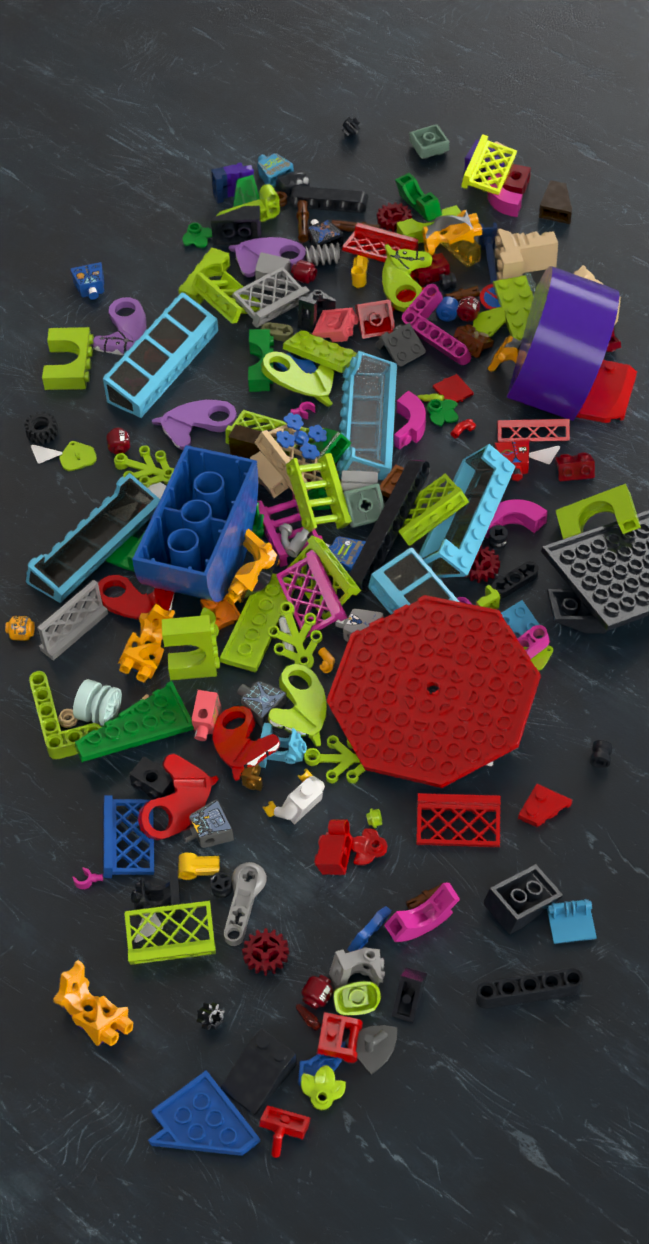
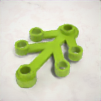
M141 446L139 448L140 456L144 458L146 464L130 460L123 453L115 456L114 464L117 469L123 470L131 467L141 470L135 473L126 471L123 477L130 473L136 479H139L146 488L162 481L168 484L174 468L169 467L166 461V453L162 450L155 453L156 461L160 462L162 469L156 468L150 456V448L148 446ZM152 474L157 475V476L152 477V478H149V477H148L149 475H152Z
M284 601L279 605V613L283 618H286L291 636L280 631L275 625L268 628V634L271 638H277L295 646L297 653L286 649L282 643L275 644L274 652L278 656L283 655L295 661V664L304 665L311 669L314 665L312 654L317 644L322 641V633L318 630L312 631L310 635L311 641L306 650L304 649L303 642L311 627L316 623V616L313 613H307L304 617L305 623L299 633L293 618L294 606L291 602ZM289 606L290 608L288 611H284L283 607ZM308 617L314 618L312 622L307 621ZM273 629L277 630V633L274 635L271 634ZM315 634L320 635L319 639H314L313 636ZM278 647H283V651L277 652L276 650ZM307 658L308 661L306 663H302L301 659Z
M334 735L327 738V746L331 749H336L341 754H320L315 748H309L304 753L305 763L309 766H315L318 763H340L333 770H329L326 773V780L329 783L337 782L338 776L353 763L360 764L354 770L347 772L346 779L349 783H356L359 779L358 776L365 771L357 755L339 741V738ZM347 739V746L353 749ZM334 740L336 743L331 744L330 741ZM330 775L336 776L335 778H329ZM350 775H355L356 777H355V778H350L349 776H350Z

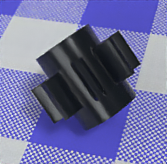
M348 117L342 123L344 127L342 131L347 136L349 134L354 136L360 130L358 126L360 122L355 117L353 119Z
M213 1002L211 1005L203 1003V1007L197 1010L198 1019L196 1021L202 1023L203 1029L209 1030L212 1028L217 1030V1026L224 1022V1010L218 1009L219 1004Z

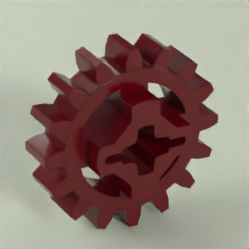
M389 202L388 206L382 205V209L379 208L377 213V223L381 224V228L386 227V231L392 229V232L397 229L398 222L412 219L411 209H408L407 205L403 207V203L398 205L394 202L391 205Z
M480 546L471 569L465 578L470 576V581L477 579L478 583H480L481 579L488 582V577L494 579V574H498L500 568L499 555H495V550L489 551L488 546L485 549H482V546Z
M267 928L264 929V933L256 930V936L249 934V941H244L245 948L242 949L244 963H248L249 970L255 967L256 974H259L262 970L264 975H267L269 970L275 974L276 967L283 969L282 962H288L287 955H289L288 942L283 940V934L281 933L276 936L275 929L268 933Z

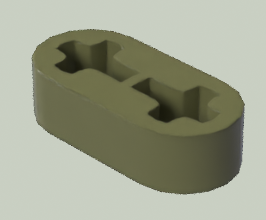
M267 322L262 325V329H270V336H274V340L285 342L293 336V328L290 325Z

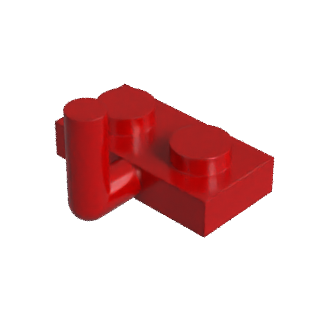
M267 1105L260 1119L259 1127L275 1131L271 1151L273 1157H280L284 1134L300 1139L304 1138L310 1124V1117Z

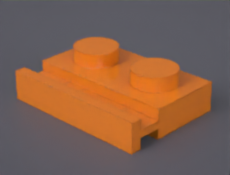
M225 598L220 602L206 599L200 600L203 608H208L215 614V624L219 630L234 624L241 615L236 606L231 605Z

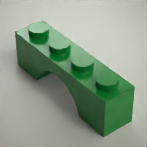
M407 173L395 179L399 195L425 220L429 222L442 215L438 198L431 192L424 194L414 176Z
M250 329V354L258 356L261 360L255 365L248 367L249 392L270 391V384H273V381L263 374L261 364L266 354L274 352V349L271 348V346H274V336H270V329Z

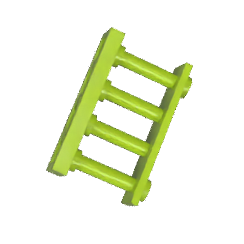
M224 271L221 280H210L202 272L196 273L192 288L231 323H237L240 314H248L232 296L233 292L243 288V286L229 273ZM239 295L242 299H249V295ZM251 296V301L260 303V300ZM250 306L254 312L259 311L260 307Z
M332 453L324 454L317 460V463L299 465L297 458H293L286 464V472L290 478L304 529H307L310 533L317 528V524L335 522L337 529H340L352 522ZM320 471L323 480L304 483L301 472ZM325 488L328 497L309 500L308 489ZM330 505L333 515L314 517L312 507Z

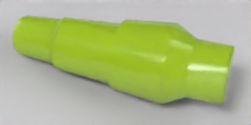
M437 393L417 396L420 400L427 402L433 399L444 400V395Z

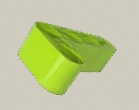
M266 184L260 189L259 200L221 211L217 216L243 206H260L261 222L272 219L280 213L279 196L272 185Z

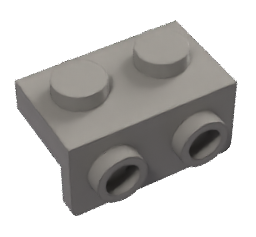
M342 471L341 487L344 492L378 483V472Z

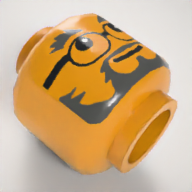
M12 616L10 621L6 622L5 631L9 633L11 640L28 641L31 636H34L35 624L31 621L30 617Z

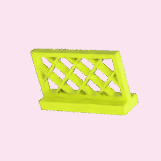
M482 134L464 174L461 187L467 189L470 185L499 195L517 150L488 141V136ZM488 147L493 148L496 151L490 152ZM504 153L510 154L512 156L505 157ZM499 155L501 159L496 160L494 156ZM485 158H490L491 161H490V162H485L484 159H485ZM505 163L506 167L501 168L499 164ZM495 165L497 169L491 170L489 166ZM485 168L487 172L481 173L479 169ZM500 173L502 177L496 178L494 174ZM490 175L492 179L487 181L485 177ZM480 178L482 182H476L474 179ZM494 183H495V184L497 185L498 189H497V188H494V187H491L490 184H494Z

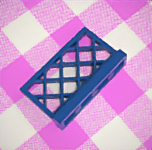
M104 795L103 878H112V875H154V839L148 838L136 828L139 825L138 821L131 824L126 819L132 813L138 817L139 812L136 809L150 800L113 799V796ZM116 806H125L129 811L122 816L116 810ZM153 809L149 813V823L152 828H154ZM121 822L129 827L123 834L116 828ZM132 831L139 836L135 842L130 841L126 837ZM121 840H124L129 845L123 852L116 846ZM142 840L149 844V848L144 852L136 846ZM132 849L140 854L134 861L126 855ZM121 858L129 863L126 868H117V862ZM144 858L150 863V868H141L137 863Z

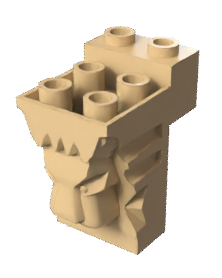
M498 229L497 236H495L497 249H494L495 258L498 259L497 268L499 272L496 273L497 280L519 277L523 273L544 270L549 266L556 267L558 241L554 232H544L541 235L538 232H532L525 235L524 233L511 234L509 231Z

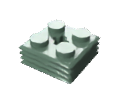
M437 124L409 132V141L422 159L449 151L450 142Z
M378 483L343 492L352 520L350 523L351 528L375 523L378 520L385 506ZM363 501H365L366 504L369 503L367 511H365V509L361 508L360 506L361 504H363Z

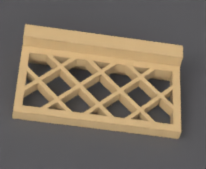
M287 424L269 432L267 430L262 431L255 444L282 475L287 485L293 491L290 478L286 472V464L293 459L294 454L302 456V452L295 449L294 446L283 448L272 436L276 437L278 431L284 432L285 430L294 435L296 430L288 428ZM283 450L290 452V457ZM303 457L301 460H298L299 465L309 464L305 462ZM316 457L315 460H311V461H312L313 463H317L318 458ZM312 471V474L301 472L304 483L307 482L305 478L312 481L323 480L321 477L316 476V471Z

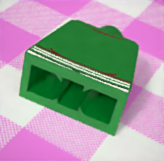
M324 428L323 430L327 432V440L325 442H316L312 439L311 445H315L320 452V456L317 457L318 459L324 454L332 453L334 463H336L352 442L340 432Z

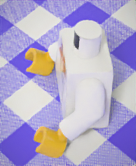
M304 769L305 773L301 776L298 775L303 783L287 797L282 807H276L273 801H269V805L263 806V809L268 817L275 815L276 817L290 820L295 825L322 800V791L325 788L324 783L315 776H312L307 769Z

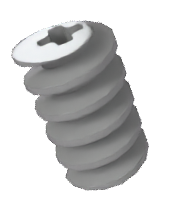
M338 242L336 247H334L333 243H330L329 248L324 244L322 249L318 244L316 250L313 245L310 246L309 250L305 246L308 262H314L318 266L319 261H321L322 265H325L327 260L329 265H331L332 260H334L338 264L340 259Z

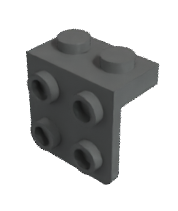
M410 323L395 327L390 334L388 332L384 333L376 343L379 350L383 347L387 348L398 367L404 366L426 352Z

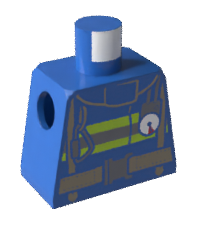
M336 537L332 545H326L349 574L366 541Z

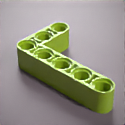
M42 671L33 672L29 677L49 756L52 759H61L78 754L75 749V742L73 741L79 740L93 730L100 729L101 726L91 723L61 732L47 676Z

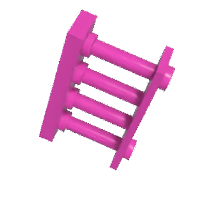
M294 493L293 500L269 508L267 506L264 507L262 500L257 501L259 502V513L264 514V533L279 558L280 567L287 565V557L289 555L282 545L281 534L276 533V528L284 523L290 524L302 520ZM296 507L298 514L275 521L269 518L271 514ZM304 528L292 530V534L288 536V539L294 538L296 533L301 532ZM315 529L309 533L310 537L313 535L323 540L321 535L318 536ZM308 541L305 543L301 551L308 546Z

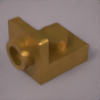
M259 764L255 767L244 769L241 774L243 786L250 790L256 789L261 791L263 788L262 778L259 777L261 771Z

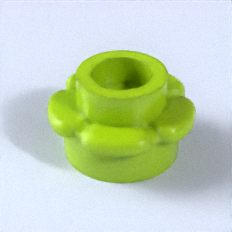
M371 808L370 813L366 814L369 826L372 825L374 828H377V826L382 825V816L379 809L373 810Z

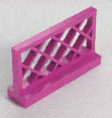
M313 550L306 553V558L276 574L287 601L291 602L294 606V616L300 630L305 623L304 617L307 613H310L311 608H319L316 623L310 629L307 637L314 630L319 631L338 619L343 621L347 618L321 559ZM308 564L309 570L307 575L301 574V567ZM289 574L294 575L291 584L285 583L283 580ZM298 576L305 578L302 587L295 585ZM310 579L316 581L314 590L307 589ZM293 588L301 590L298 599L291 598ZM305 592L312 593L309 602L302 601ZM316 595L323 596L321 605L313 604ZM300 604L307 605L304 615L298 613ZM323 610L330 611V618L326 620L320 619Z

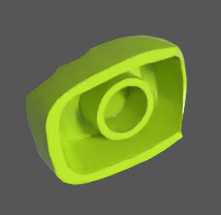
M370 981L349 983L336 988L333 992L335 1008L342 1015H359L376 1010L381 999L379 987Z

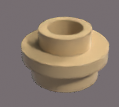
M64 709L58 717L59 724L65 728H71L78 722V719L74 718L72 709Z

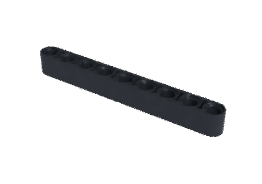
M409 460L353 565L349 575L361 589L360 592L367 593L370 590L368 585L371 574L380 569L399 530L402 528L430 473L428 461Z

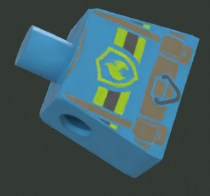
M274 153L268 157L263 154L258 158L259 176L265 184H270L273 187L276 186L275 181L279 175L294 171L293 164L278 154Z

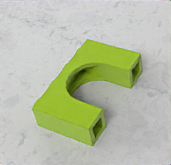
M89 327L49 328L47 338L49 351L71 352L77 354L78 357L66 365H44L42 379L45 390L86 389L87 382L90 381L88 369H91L90 357L93 356L91 345H93L94 335L90 333Z
M626 484L555 510L563 539L584 533L583 528L586 521L591 516L600 512L615 514L623 534L641 528L631 494Z
M210 616L162 619L164 647L181 645L199 647V649L190 652L168 653L170 680L217 676L220 660L215 625L210 623Z

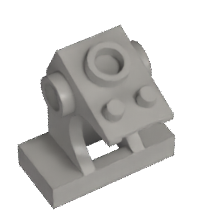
M363 948L346 954L344 949L335 952L329 975L335 988L346 985L349 977L354 973L369 976L371 981L378 986L379 982H383V977L385 976V971H383L384 959L380 958V949Z

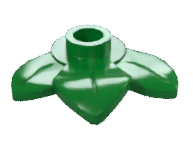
M191 223L187 228V233L183 235V243L185 246L194 244L198 248H204L208 244L207 238L212 237V230L210 228H202L199 223Z
M439 399L431 400L427 405L430 420L437 426H442L444 422L453 423L458 421L459 417L453 410L457 407L458 403L450 399L443 401Z
M257 502L252 532L259 538H262L264 534V514L259 513V502Z

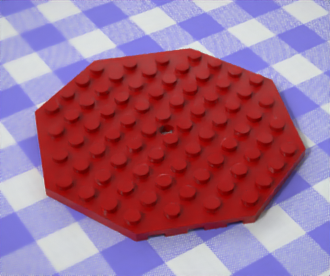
M423 595L418 598V601L410 605L406 604L393 611V614L373 621L361 631L356 630L351 633L326 701L365 770L443 788L519 747L541 675L499 610ZM430 686L438 687L437 691L432 693L428 691V688Z

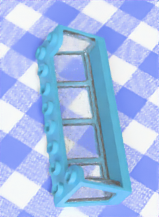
M358 351L356 356L352 357L350 366L345 368L343 373L345 381L342 386L344 394L341 399L343 407L340 412L342 420L339 430L352 443L339 458L336 470H338L339 479L342 478L343 470L378 472V480H384L392 470L397 363Z

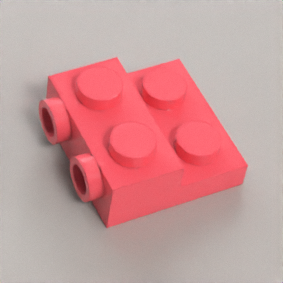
M353 308L323 310L312 334L316 337H330L332 342L347 341L349 336L353 335L354 325L358 324V316Z

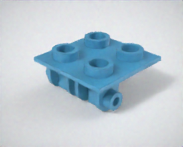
M523 600L501 613L517 638L533 626L540 625Z
M589 899L552 903V905L548 906L547 912L554 944L597 939L591 913L592 903Z

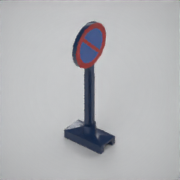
M493 223V227L485 228L481 224L482 235L478 237V250L486 249L490 285L484 287L480 292L479 301L485 310L500 307L493 287V281H497L493 254L497 223Z

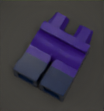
M240 162L237 165L211 169L212 190L217 203L224 202L225 198L234 197L236 181L238 179L254 175L251 165L243 167Z

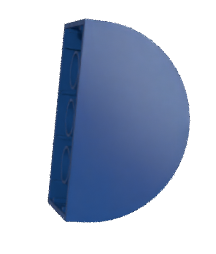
M185 445L132 559L135 575L142 585L215 602H220L224 599L226 594L229 593L228 588L237 571L242 567L247 553V549L242 545L245 540V532L247 529L253 530L258 498L257 460Z

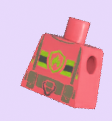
M197 691L192 715V724L196 731L194 738L196 740L206 741L207 734H213L215 722L222 709L218 694L215 692Z

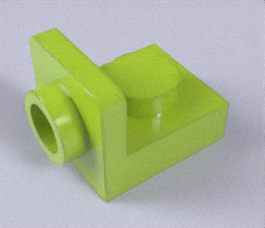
M487 585L485 596L476 602V606L497 610L500 603L499 592L490 585Z

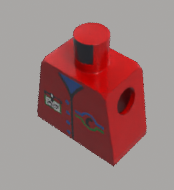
M529 440L495 443V449L516 466L512 479L514 481L521 480L523 478L522 474L528 473Z

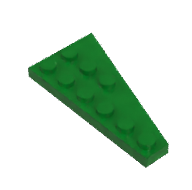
M171 680L166 684V687L161 690L157 689L150 697L142 699L127 708L114 720L105 722L104 726L100 729L93 730L75 742V749L81 762L191 731L194 730L192 719Z

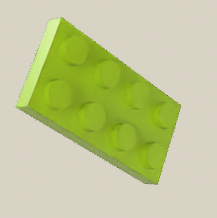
M302 330L283 343L284 350L340 373H343L345 368L350 366L352 357H355L357 354L351 349H346L337 343H331L322 337H316Z

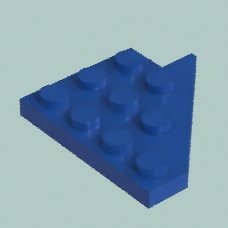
M207 1070L151 1110L152 1115L163 1128L148 1140L151 1146L242 1156L261 1142L258 1135Z

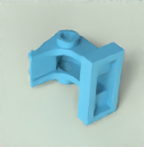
M264 723L261 738L273 734V727L270 723ZM292 728V734L289 735V738L278 737L280 740L279 747L289 748V750L284 752L277 750L263 759L259 766L266 768L267 759L282 761L288 764L303 761L307 747L300 733H297Z

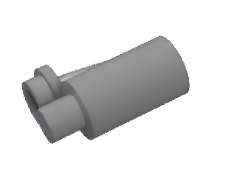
M284 523L279 527L282 545L289 556L297 557L308 540L307 535L309 531L302 529L289 542L288 536L292 534L293 528L289 524Z

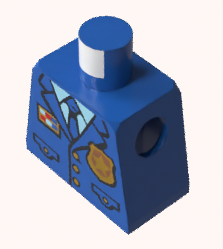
M101 262L71 268L73 283L81 297L89 296L90 299L94 300L98 298L99 294L104 292V274Z

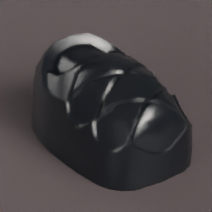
M293 171L279 175L275 185L279 191L285 192L287 197H290L293 187H310V180L304 171Z

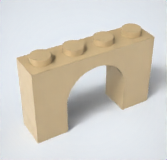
M261 451L250 457V459L257 460L258 483L263 485L273 498L289 488L282 475Z

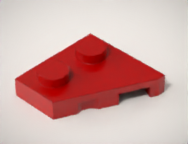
M536 784L520 811L518 819L538 827L545 823L547 819L556 816L558 811L565 807L569 808L572 805V799Z

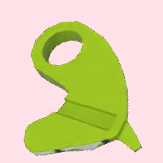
M292 664L287 666L279 677V687L286 693L294 707L289 710L272 708L268 715V721L272 726L286 730L291 734L292 728H294L301 736H308L315 747H320L321 739L319 732L326 718L327 709L324 689L311 669L304 665ZM288 677H302L308 683L309 688L306 690L295 688L289 682Z

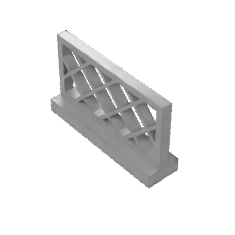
M282 266L233 292L232 296L252 317V324L257 328L299 305V299L302 296L307 298L310 290L306 286L302 288ZM281 273L286 279H278L277 275ZM265 281L274 282L273 287L264 285ZM276 283L285 285V289L277 288ZM288 286H292L296 289V291L287 290ZM252 288L261 289V293L252 292ZM264 290L273 291L272 296L264 294ZM275 292L284 294V297H275ZM239 295H249V299H242ZM251 296L260 298V303L251 301ZM263 299L271 300L272 304H264ZM250 306L260 307L259 311L254 312Z
M95 580L90 582L38 626L42 642L39 646L40 651L53 661L108 614V609L102 604L98 582Z

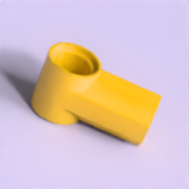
M358 255L355 257L351 269L352 285L357 288L364 287L367 284L368 258Z
M182 853L179 855L178 875L183 880H192L197 876L214 875L220 872L219 856H197L193 853Z

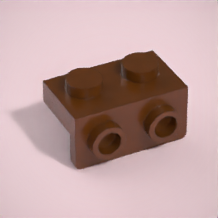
M472 325L457 327L453 336L463 343L470 354L476 358L480 357L483 349L492 347L494 340L490 339L489 335L478 332Z

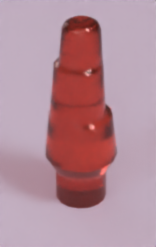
M301 1004L296 1006L305 1023L317 1031L321 1027L317 1017Z

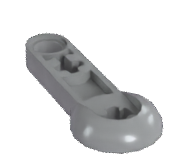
M253 862L240 864L232 874L231 882L234 897L224 929L225 941L230 946H237L242 943L254 898L266 884V873L259 864ZM249 876H252V879H250L249 882H246V879H248ZM242 913V916L239 918V925H237L235 916ZM231 931L240 933L237 939H230L228 934Z

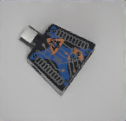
M314 219L309 223L308 239L315 250L318 244L321 249L324 244L328 248L330 243H333L334 247H336L337 242L339 247L344 245L343 232L329 220L318 222V220Z

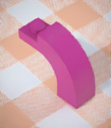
M500 173L494 174L496 178L502 177ZM494 183V184H490L491 187H494V188H497V189H498V187H497V185H496L495 183ZM503 187L499 195L487 192L488 201L494 209L505 215L518 216L522 205V194L509 192Z
M407 391L397 400V413L409 421L394 434V446L399 450L403 446L408 445L411 440L416 443L420 441L425 432V407L422 401L410 391Z
M526 500L500 502L485 537L487 539L490 537L489 532L493 526H504L507 524H520L535 533L547 523L548 511L538 504Z
M443 883L422 905L408 911H396L385 923V927L394 942L417 938L443 923L453 913L451 909L460 898L450 883Z

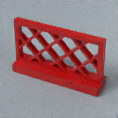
M357 223L355 231L342 246V251L385 262L387 258L386 244L395 251L401 249L417 251L419 239Z
M418 793L417 845L500 847L501 796ZM422 810H431L435 816L427 822L421 816ZM446 810L452 811L456 815L449 822L441 816ZM466 811H472L476 815L470 823L462 817ZM486 812H496V819L490 824L482 817ZM437 818L445 824L438 832L430 825ZM458 818L466 825L459 833L451 826ZM478 819L487 826L480 833L472 827ZM427 827L435 834L430 839H421V832ZM447 828L455 834L451 840H445L440 835ZM468 828L476 835L472 840H465L461 836ZM490 829L496 835V841H487L482 835Z

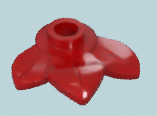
M366 828L363 830L362 836L353 837L351 850L357 853L354 858V865L369 864L375 857H382L387 852V842L384 838L379 837L376 830Z

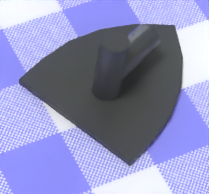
M386 1025L371 1026L359 1032L356 1048L358 1053L357 1059L371 1075L380 1069L393 1053L397 1041V1027ZM348 1037L346 1040L343 1041V1042H346V1046H347V1047H348L349 1037Z

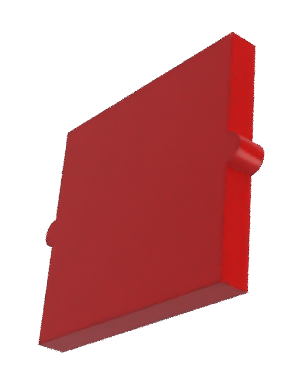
M458 374L447 379L444 378L443 381L433 385L434 390L439 395H444V400L450 399L458 403L474 395V392Z

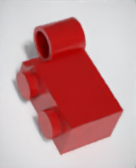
M331 819L328 824L329 832L319 837L318 854L315 855V865L322 875H346L353 841L349 832V821L347 819Z

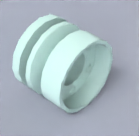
M89 679L85 680L80 685L74 700V718L85 722L93 721V723L103 727L105 722L114 720L118 715L122 698L121 690L116 687L112 688L109 685L102 687V684Z

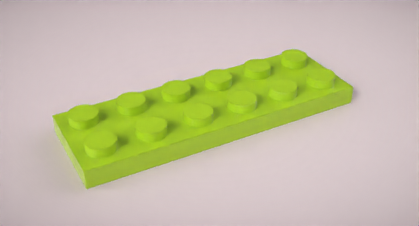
M524 275L493 281V287L500 307L506 311V324L510 336L522 340L534 297L527 277Z
M272 573L271 581L261 592L249 596L220 656L221 663L257 672L272 640L268 634V628L273 625L278 627L279 619L282 617L279 613V605L287 601L276 574ZM284 577L283 580L285 583L291 584L292 578ZM273 629L271 634L274 635L276 630Z

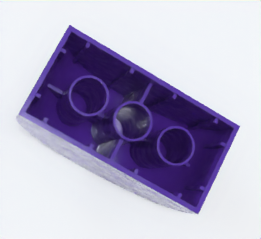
M549 266L535 290L507 398L574 421L593 386L604 359L618 312L619 291Z

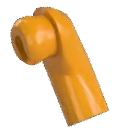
M323 647L318 651V654L323 659V663L319 667L323 673H329L333 670L335 658Z

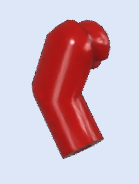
M472 419L464 420L458 423L450 434L453 438H458L464 429L474 430L476 424Z

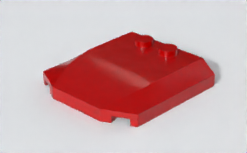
M603 360L593 386L576 417L602 423L611 422V419L620 418V421L624 420L637 371L627 364Z

